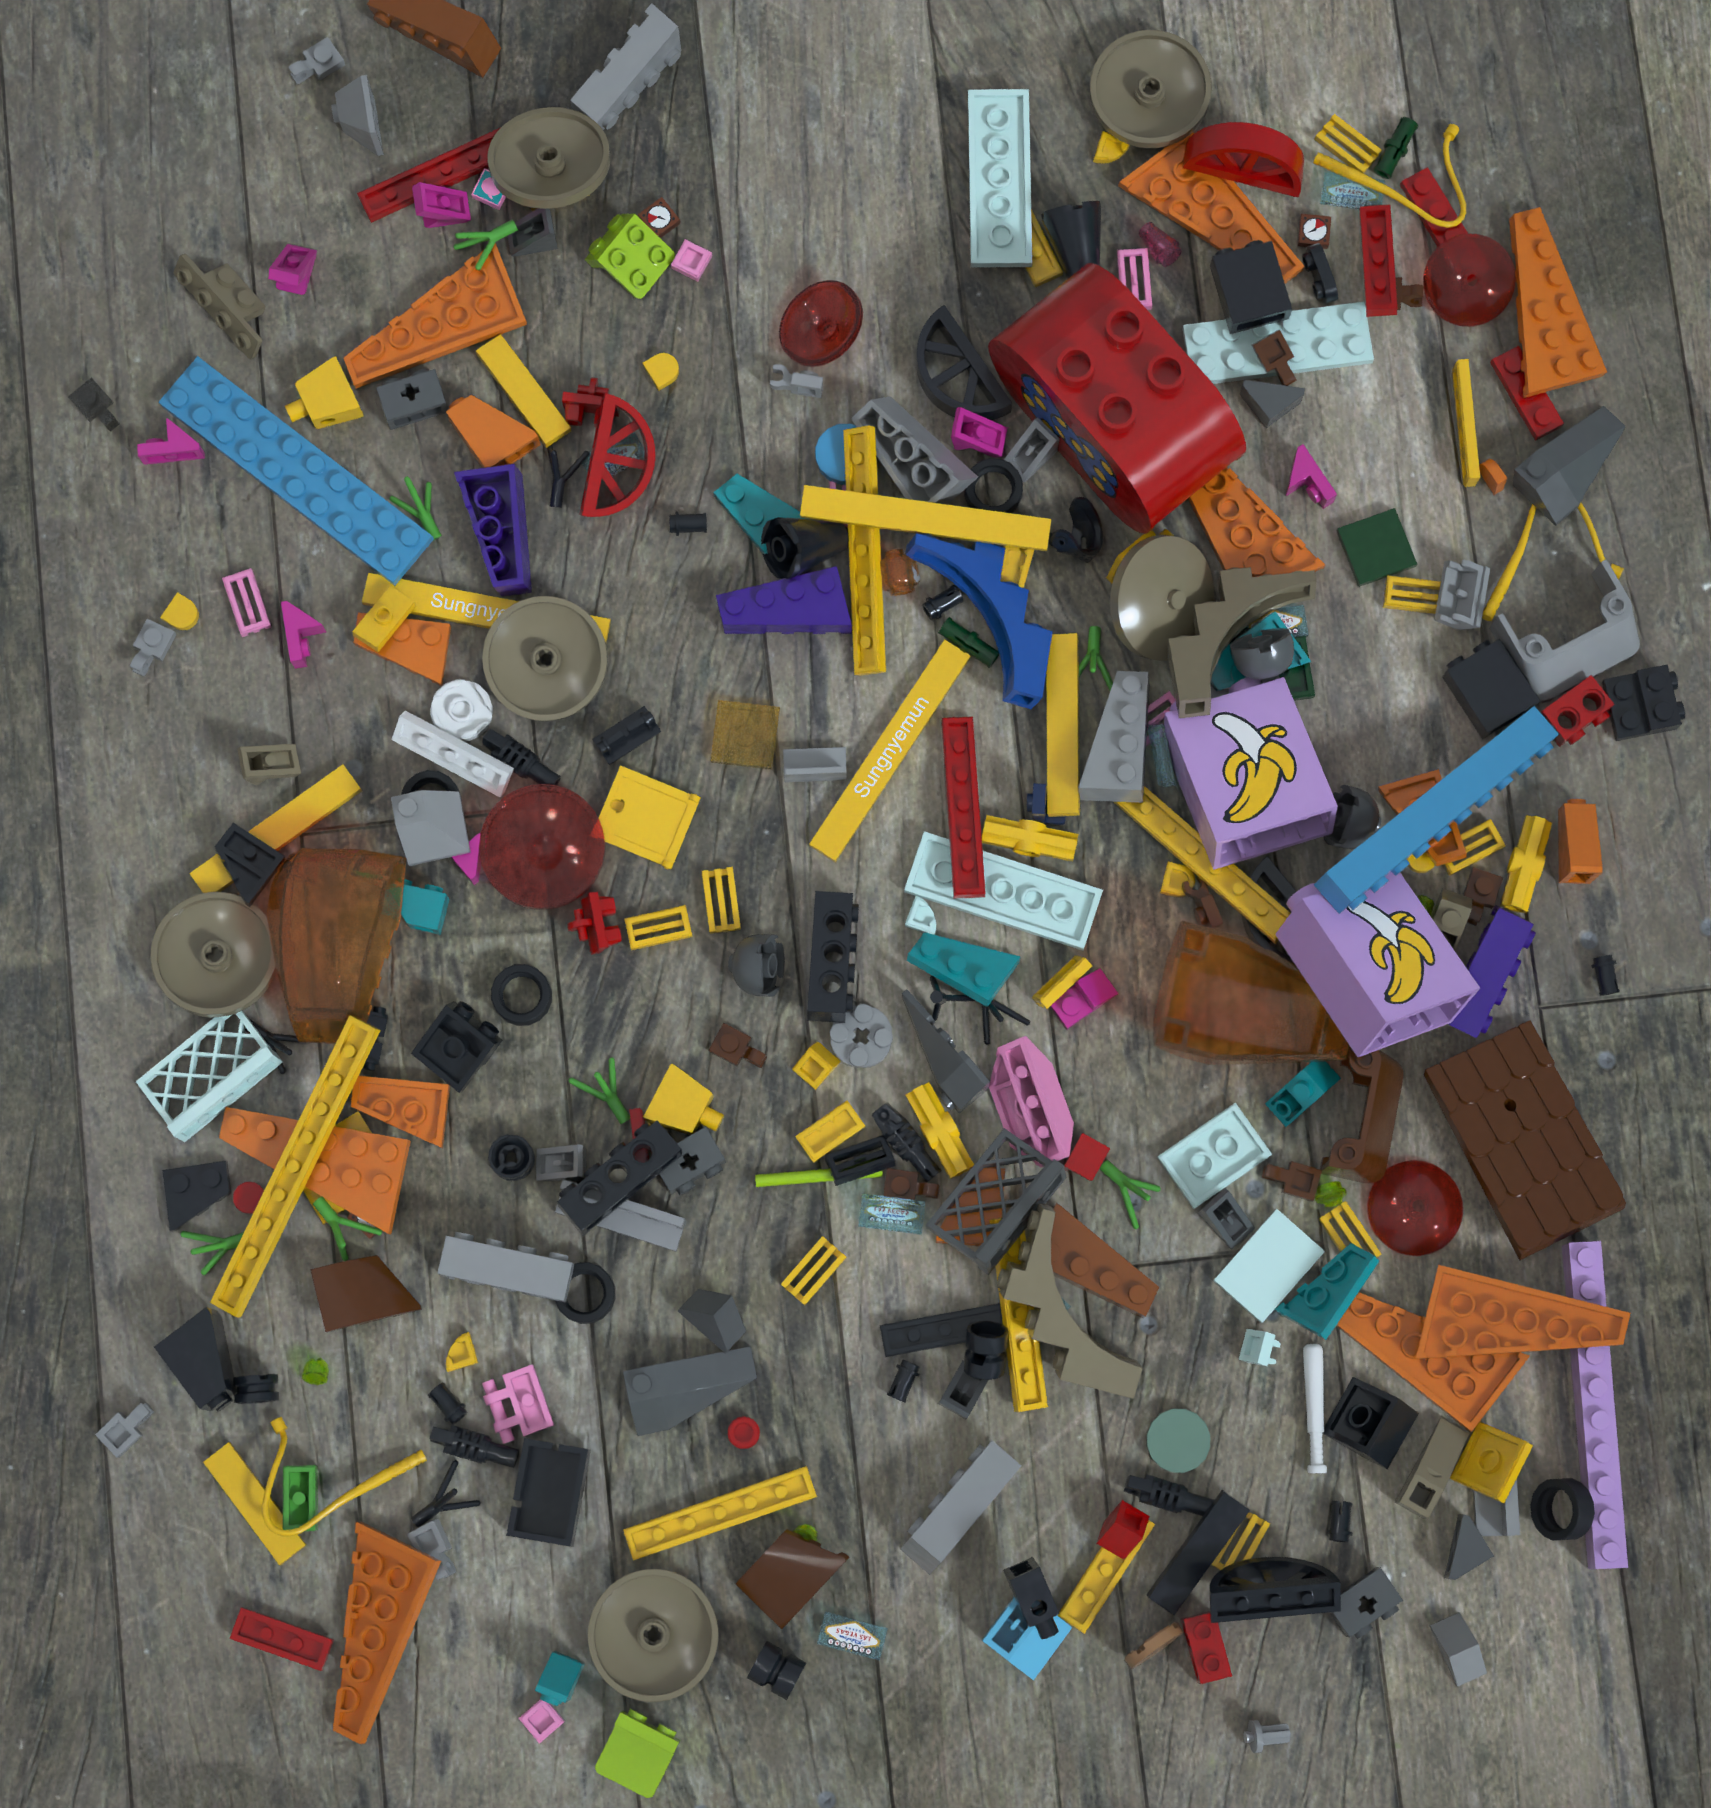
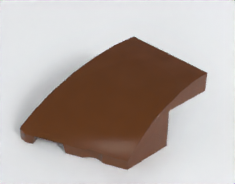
M378 1255L310 1269L325 1332L327 1333L422 1310L418 1301L415 1300Z
M786 1529L736 1582V1585L770 1619L783 1629L850 1557L843 1552L835 1554L821 1548V1543L812 1539L807 1540L800 1534Z

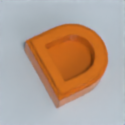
M1488 459L1479 464L1481 476L1492 493L1496 495L1504 489L1507 476L1497 462L1493 459Z

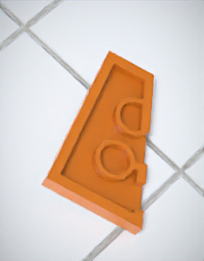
M358 612L356 626L367 613ZM406 618L379 652L354 637L353 643L355 646L387 661L394 662L408 671L432 680L433 683L442 686L451 625Z
M1438 769L1379 786L1378 791L1396 815H1398L1440 782L1442 778ZM1455 821L1449 825L1452 830L1440 841L1437 842L1433 838L1428 842L1431 847L1425 853L1435 866L1467 858V853Z

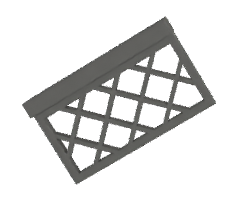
M1004 1128L927 1222L926 1228L974 1261L980 1270L989 1275L1027 1228L1031 1211L1037 1210L1038 1203L1046 1204L1067 1178L1065 1166L1055 1159L1051 1161ZM1006 1140L1017 1147L1018 1156L999 1159L998 1150ZM1021 1151H1023L1027 1155L1021 1156ZM1037 1161L1044 1167L1038 1175L1024 1176L1022 1162ZM1019 1163L1021 1177L1002 1180L1000 1166ZM996 1166L998 1180L979 1183L978 1174L981 1170ZM1022 1184V1195L1018 1199L1005 1201L1003 1187ZM999 1187L1001 1201L982 1204L981 1190ZM977 1191L979 1205L960 1207L959 1198L964 1192ZM1006 1207H1011L1006 1213ZM1002 1208L1003 1218L997 1224L985 1225L983 1211ZM980 1212L981 1226L962 1227L961 1214ZM957 1215L959 1229L944 1231L937 1226L943 1217ZM992 1231L987 1237L986 1232ZM983 1234V1243L976 1252L965 1245L964 1235ZM955 1236H960V1241L957 1240V1239L954 1238V1237H955Z

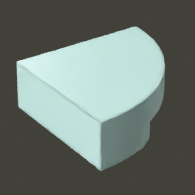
M915 896L905 926L922 933L935 935L936 919L931 907L924 899Z

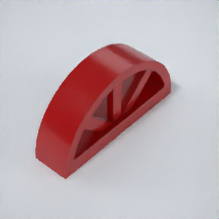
M1228 122L1211 125L1194 133L1186 142L1182 168L1298 198L1302 186L1304 155L1300 147L1291 138L1275 129L1253 123Z
M607 393L602 394L579 513L581 516H607L630 506L646 489L655 466V444L645 419L628 402ZM615 407H618L633 421L610 436ZM639 429L644 444V460L607 453V449ZM605 462L642 469L636 485L626 496L605 467ZM601 479H603L617 502L605 507L596 508Z

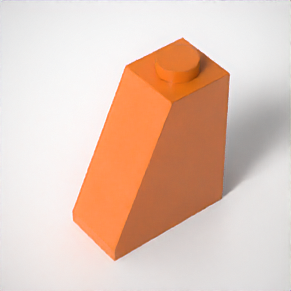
M473 395L467 398L460 397L456 399L446 411L450 423L482 468L513 464L541 445L539 437L534 430Z
M1585 799L1567 800V803H1564L1558 809L1559 883L1591 884L1602 874L1596 804H1586Z
M996 1166L983 1168L978 1174L979 1183L998 1180ZM1000 1168V1169H1001L1002 1180H1004V1179H1005V1169H1004V1168ZM999 1187L981 1190L982 1204L1000 1202ZM977 1191L964 1192L959 1198L960 1207L979 1205ZM1002 1208L983 1211L985 1225H990L989 1220L1002 1218ZM980 1212L961 1214L963 1228L981 1226ZM957 1215L946 1216L940 1228L944 1231L959 1229ZM983 1234L964 1235L965 1245L980 1246L983 1243ZM936 1235V1243L948 1244ZM955 1236V1237H954V1238H956L957 1240L960 1241V1236Z

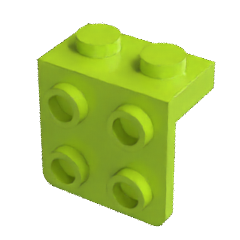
M618 214L608 223L607 228L609 230L602 238H597L588 249L590 253L584 260L592 268H604L634 298L641 299L674 260L675 252L636 214Z
M630 1708L628 1713L625 1711L620 1712L615 1722V1727L595 1765V1770L598 1774L645 1798H651L655 1794L681 1740L675 1737L677 1733L675 1730L660 1723L656 1728L646 1722L647 1716Z

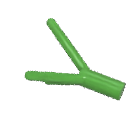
M512 219L491 231L458 232L455 234L457 239L466 238L469 240L457 243L453 248L459 250L489 240L475 266L476 270H480L496 241L518 231V228Z
M406 476L404 481L418 510L395 496H390L389 499L405 511L419 518L424 529L433 536L434 540H437L442 535L430 514L432 484L431 482L426 483L423 506L410 477Z
M1090 626L1087 653L1079 664V677L1089 661L1090 672L1094 673L1097 662L1102 676L1111 691L1113 681L1100 655L1101 628Z
M613 1057L608 1060L610 1089L599 1072L594 1073V1077L604 1093L574 1078H569L568 1082L605 1101L620 1124L630 1119L629 1113L617 1096L615 1059Z
M1106 1160L1099 1170L1119 1186L1134 1229H1138L1139 1224L1127 1188L1146 1201H1149L1151 1197L1140 1188L1159 1192L1161 1188L1154 1184L1128 1178L1110 1161Z
M324 1197L318 1198L313 1203V1206L331 1226L343 1261L348 1260V1255L339 1224L376 1235L382 1234V1230L338 1216Z
M182 1231L180 1235L184 1238L213 1243L191 1249L192 1255L220 1249L201 1270V1274L206 1275L228 1250L237 1248L243 1233L227 1238Z

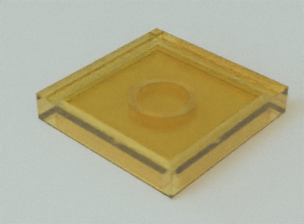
M718 700L711 763L773 770L780 707Z

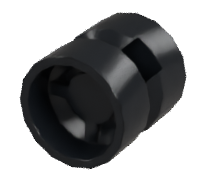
M977 1321L968 1325L966 1332V1347L968 1349L965 1351L964 1372L967 1375L977 1379L992 1380L998 1379L1005 1374L1006 1353L1004 1351L1007 1349L1009 1334L1007 1327L992 1321Z
M766 1641L747 1678L762 1687L770 1684L771 1692L787 1700L806 1662L792 1654L784 1657L781 1648Z

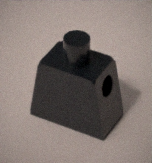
M1031 1557L1004 1569L1003 1572L1028 1626H1035L1041 1639H1047L1057 1634L1059 1630L1053 1617L1057 1616L1059 1611L1041 1568L1035 1559ZM1041 1600L1037 1607H1032L1033 1602Z

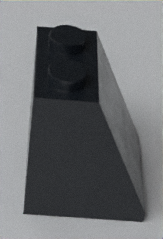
M205 1307L154 1346V1348L199 1409L207 1411L216 1409L219 1412L233 1401L231 1396L237 1392V1388L233 1386L234 1374L222 1316L217 1310Z

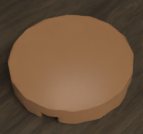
M1174 1622L1171 1626H1166L1144 1641L1145 1643L1139 1647L1140 1649L1137 1651L1132 1650L1125 1657L1124 1661L1131 1670L1136 1668L1184 1633L1178 1622Z

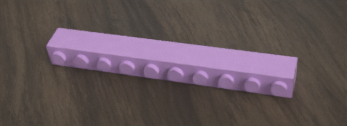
M1601 1241L1572 1242L1562 1245L1566 1297L1606 1307ZM1610 1346L1570 1349L1581 1483L1591 1494L1595 1511L1592 1526L1585 1534L1588 1569L1628 1568Z

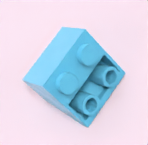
M1013 1596L982 1638V1641L1034 1680L1072 1627L1059 1616H1055L1053 1619L1059 1632L1047 1639H1041L1036 1627H1029L1024 1620ZM1038 1600L1033 1602L1032 1607H1037L1041 1602Z

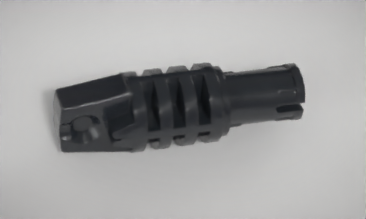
M489 729L483 736L482 744L492 751L491 756L513 767V772L521 778L527 779L529 777L549 792H552L560 782V775L540 763V758L536 753L524 747L523 744L517 742L508 734L503 737L494 730Z
M888 1102L872 1114L886 1140L903 1161H910L925 1182L930 1181L942 1171L924 1150L926 1146L922 1138L906 1118Z
M451 1425L450 1431L433 1427L429 1438L431 1442L445 1446L443 1453L480 1464L491 1461L514 1468L519 1456V1449L495 1443L489 1435Z
M1148 1474L1144 1478L1133 1475L1128 1476L1124 1487V1492L1140 1497L1139 1502L1176 1514L1178 1512L1181 1513L1183 1510L1203 1516L1215 1500L1188 1492V1488L1185 1485Z

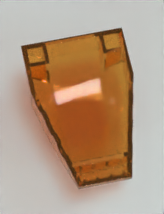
M301 848L290 854L278 867L270 887L267 918L278 979L290 1022L298 1042L336 1044L349 1015L355 1016L367 1023L372 1008L370 1002L375 988L378 989L382 978L379 975L385 958L388 959L392 948L389 944L394 930L397 931L401 920L406 868L405 857L361 849Z
M1185 921L1180 922L1166 958L1153 1018V1042L1155 1047L1167 1053L1207 1065L1347 1060L1350 1045L1296 965L1279 957L1280 955L1258 946L1253 943L1254 941L1244 936Z

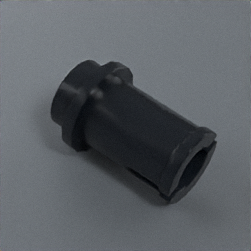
M675 511V514L669 515L670 533H676V536H679V533H707L706 513L679 514L678 511Z
M955 585L950 586V588L933 598H926V602L922 604V607L930 620L934 618L939 620L942 617L941 614L964 601L960 591H956L957 587Z
M1612 955L1593 958L1594 964L1591 967L1592 969L1595 968L1599 995L1619 993L1620 990L1618 989L1614 965L1617 964L1616 960L1613 961Z
M902 1359L901 1364L896 1366L899 1369L887 1395L906 1403L915 1377L920 1376V1373H918L920 1366Z
M444 1382L436 1386L428 1394V1397L432 1399L446 1416L444 1420L446 1422L450 1421L452 1425L456 1424L468 1413L464 1409L466 1407L465 1403L460 1404Z
M1331 1501L1330 1530H1327V1534H1330L1329 1540L1349 1542V1536L1353 1535V1532H1350L1352 1503L1343 1501L1342 1514L1340 1515V1501Z

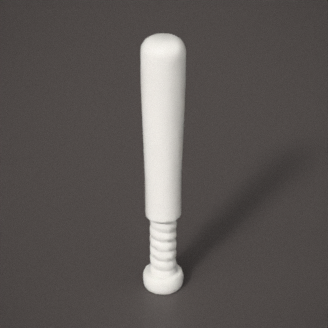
M1307 1344L1303 1348L1307 1433L1310 1434L1311 1465L1307 1466L1308 1473H1327V1466L1323 1465L1322 1432H1324L1323 1348L1319 1344Z

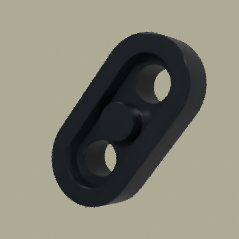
M1317 243L1307 246L1306 253L1302 255V260L1306 271H1311L1315 282H1312V288L1316 299H1321L1324 304L1338 300L1336 283L1321 244Z

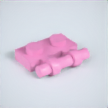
M533 1364L502 1375L506 1385L504 1389L497 1390L494 1379L482 1383L486 1394L483 1396L485 1404L490 1406L495 1420L493 1424L495 1433H499L503 1444L515 1440L511 1430L515 1426H520L524 1437L555 1426ZM510 1398L516 1414L507 1418L502 1404V1400Z

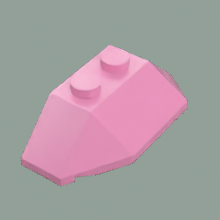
M1027 1036L998 1047L989 1089L1003 1128L1051 1161L1053 1159L1059 1161L1069 1157L1074 1122L1053 1064ZM1009 1142L1010 1147L1017 1151V1147ZM1033 1161V1162H1035V1164L1038 1165L1039 1167H1044V1166H1043L1042 1164H1040L1039 1162Z

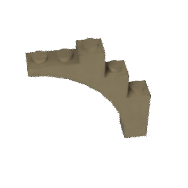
M1251 567L1230 568L1219 571L1218 590L1221 601H1207L1202 604H1194L1193 624L1195 636L1181 635L1176 638H1168V661L1179 718L1210 715L1211 679L1220 655L1240 631L1264 614L1291 603L1315 599L1317 582L1315 570L1294 571L1277 575L1265 574L1259 577H1252Z
M1038 1203L1037 1210H1032L1028 1219L1027 1229L1030 1230L1027 1242L1023 1241L1020 1246L1018 1260L1021 1261V1264L1008 1261L1006 1270L1001 1269L999 1273L997 1288H1000L999 1292L1004 1299L1034 1307V1310L1030 1309L1028 1311L1025 1321V1328L1028 1329L1027 1332L1031 1339L1062 1347V1350L1056 1351L1053 1360V1368L1056 1369L1055 1373L1060 1380L1134 1399L1143 1369L1138 1361L1115 1353L1092 1339L1073 1320L1065 1308L1056 1287L1051 1264V1234L1056 1212L1051 1206Z

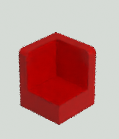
M1082 1133L1064 1165L1065 1171L1068 1172L1070 1170L1092 1181L1110 1148Z
M1122 1500L1103 1522L1096 1544L1121 1559H1125L1143 1539L1150 1516Z

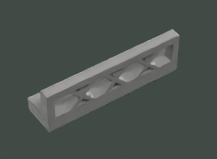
M563 1179L560 1189L563 1190L574 1182ZM590 1189L585 1193L584 1200L588 1203H596L601 1199L602 1193L598 1190ZM627 1200L596 1226L677 1252L686 1220L685 1218ZM557 1204L555 1213L566 1216Z

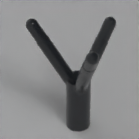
M553 445L547 447L553 474L550 506L562 508L565 483L590 453L589 451H584L567 472L560 477L557 452L553 449Z
M930 977L934 990L930 995V999L935 1003L932 1017L935 1021L938 1019L941 1005L946 1003V1001H975L967 995H946L944 992H941L936 977Z
M994 999L988 1007L981 1004L984 1043L986 1045L990 1044L989 1010L999 1022H1003L1004 1018L998 1010L1026 1026L1030 1025V1020Z
M249 1019L276 1053L275 1047L289 1056L293 1053L291 1049L279 1041L312 1042L310 1037L273 1034ZM281 1063L278 1069L281 1074H284L286 1069L283 1063Z
M457 1460L452 1462L434 1500L411 1517L416 1527L419 1528L442 1511L480 1506L481 1502L479 1500L445 1504L458 1492L454 1488L444 1495L459 1464Z

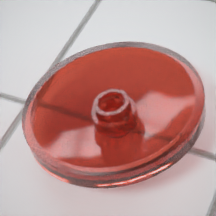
M550 784L525 786L503 797L486 817L480 833L479 843L481 865L493 887L512 903L536 910L559 908L570 904L585 894L600 874L606 850L604 831L592 807L573 791Z

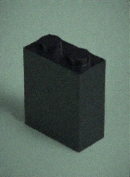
M1257 240L1248 243L1245 248L1238 250L1226 248L1212 256L1210 269L1230 334L1289 319L1292 306L1272 241L1263 243V241Z
M1500 639L1493 643H1490L1489 640L1484 641L1473 649L1475 654L1466 659L1463 656L1457 657L1446 665L1448 670L1442 677L1482 740L1518 719L1533 706L1536 707L1540 702Z

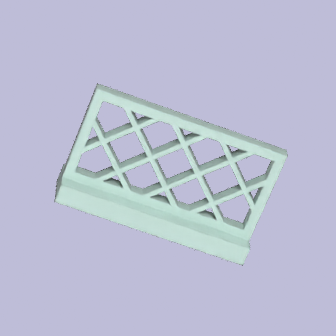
M243 1011L236 1013L240 1019L238 1033L224 1032L225 1020L232 1015L214 1017L136 1081L167 1123V1128L172 1135L183 1142L190 1139L222 1113L225 1107L233 1104L283 1063L278 1054L271 1049ZM245 1028H247L250 1034H245ZM206 1036H216L213 1053L199 1052L200 1042ZM223 1037L237 1038L235 1055L220 1054ZM244 1039H255L261 1047L251 1056L241 1055ZM181 1056H191L189 1073L174 1072L176 1060ZM198 1057L212 1058L210 1075L195 1074ZM219 1059L234 1060L232 1072L227 1076H217ZM157 1076H167L164 1093H153L147 1084ZM173 1077L188 1078L185 1095L171 1094ZM195 1079L209 1080L208 1090L202 1096H192ZM158 1098H163V1103ZM170 1099L184 1100L183 1112L173 1119L168 1113Z

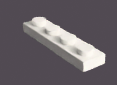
M404 711L399 716L392 737L393 741L498 797L505 793L514 769L513 767L407 711Z

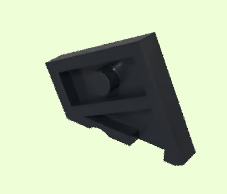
M232 823L215 845L217 855L248 907L254 903L285 862L284 855L235 823Z
M227 1161L162 1170L169 1230L172 1232L182 1228V1225L192 1218L201 1215L211 1205L231 1194Z

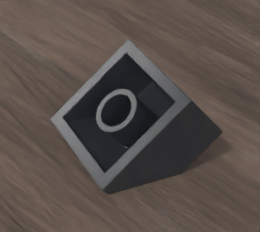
M1352 1377L1322 1433L1361 1457L1388 1470L1419 1413L1401 1399Z

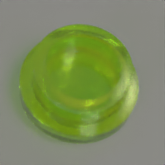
M1329 1182L1317 1187L1318 1195H1316L1315 1199L1318 1204H1324V1207H1333L1343 1202L1342 1198L1347 1195L1346 1188H1342L1341 1182Z

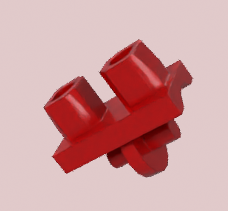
M591 377L589 386L578 385L577 393L563 391L562 403L566 422L569 425L582 426L584 412L594 413V427H596L602 394H609V388L598 387V378ZM615 407L614 417H619L620 408Z
M598 892L588 893V897L581 899L582 909L574 910L575 921L567 924L568 931L578 932L579 941L588 940L591 955L599 954L607 947L616 945L622 940L618 925L605 927L603 917L613 916L616 913L614 897H599Z

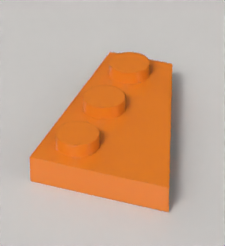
M358 1076L352 1089L350 1107L443 1149L450 1085Z

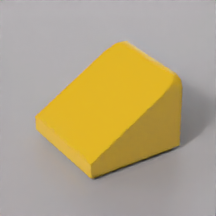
M816 1042L808 1048L792 1070L816 1090L839 1065L840 1060L821 1043Z

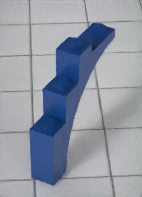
M916 533L906 546L905 557L925 564L947 577L968 596L989 626L1000 654L1004 678L1002 701L1032 709L1043 697L1053 631L1043 629L1042 626L1035 623H1024L1029 590L1019 587L1014 582L1000 581L1005 548L990 543L974 542L968 549L960 543H948L938 540L930 534Z

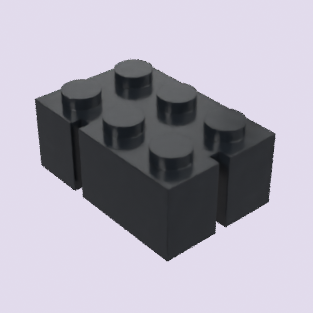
M524 1438L513 1500L522 1501L521 1507H511L506 1536L574 1547L591 1450L559 1444V1449L556 1451L555 1443Z

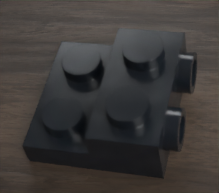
M1668 665L1641 669L1633 674L1607 678L1602 681L1603 690L1614 703L1613 707L1609 710L1616 741L1677 730L1682 725L1681 720L1685 719V709L1682 701L1676 702L1674 690L1678 689V680L1674 671L1669 672Z
M453 1001L445 1005L411 1054L460 1093L464 1091L480 1067L487 1063L503 1040L497 1036L499 1030L493 1024L487 1021L481 1023L473 1016L475 1011L470 1005L462 1001L459 1003Z

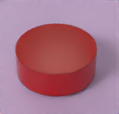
M255 1182L240 1184L233 1194L235 1207L245 1214H253L264 1189Z
M738 1417L730 1423L728 1438L735 1447L749 1449L759 1440L760 1429L752 1418Z

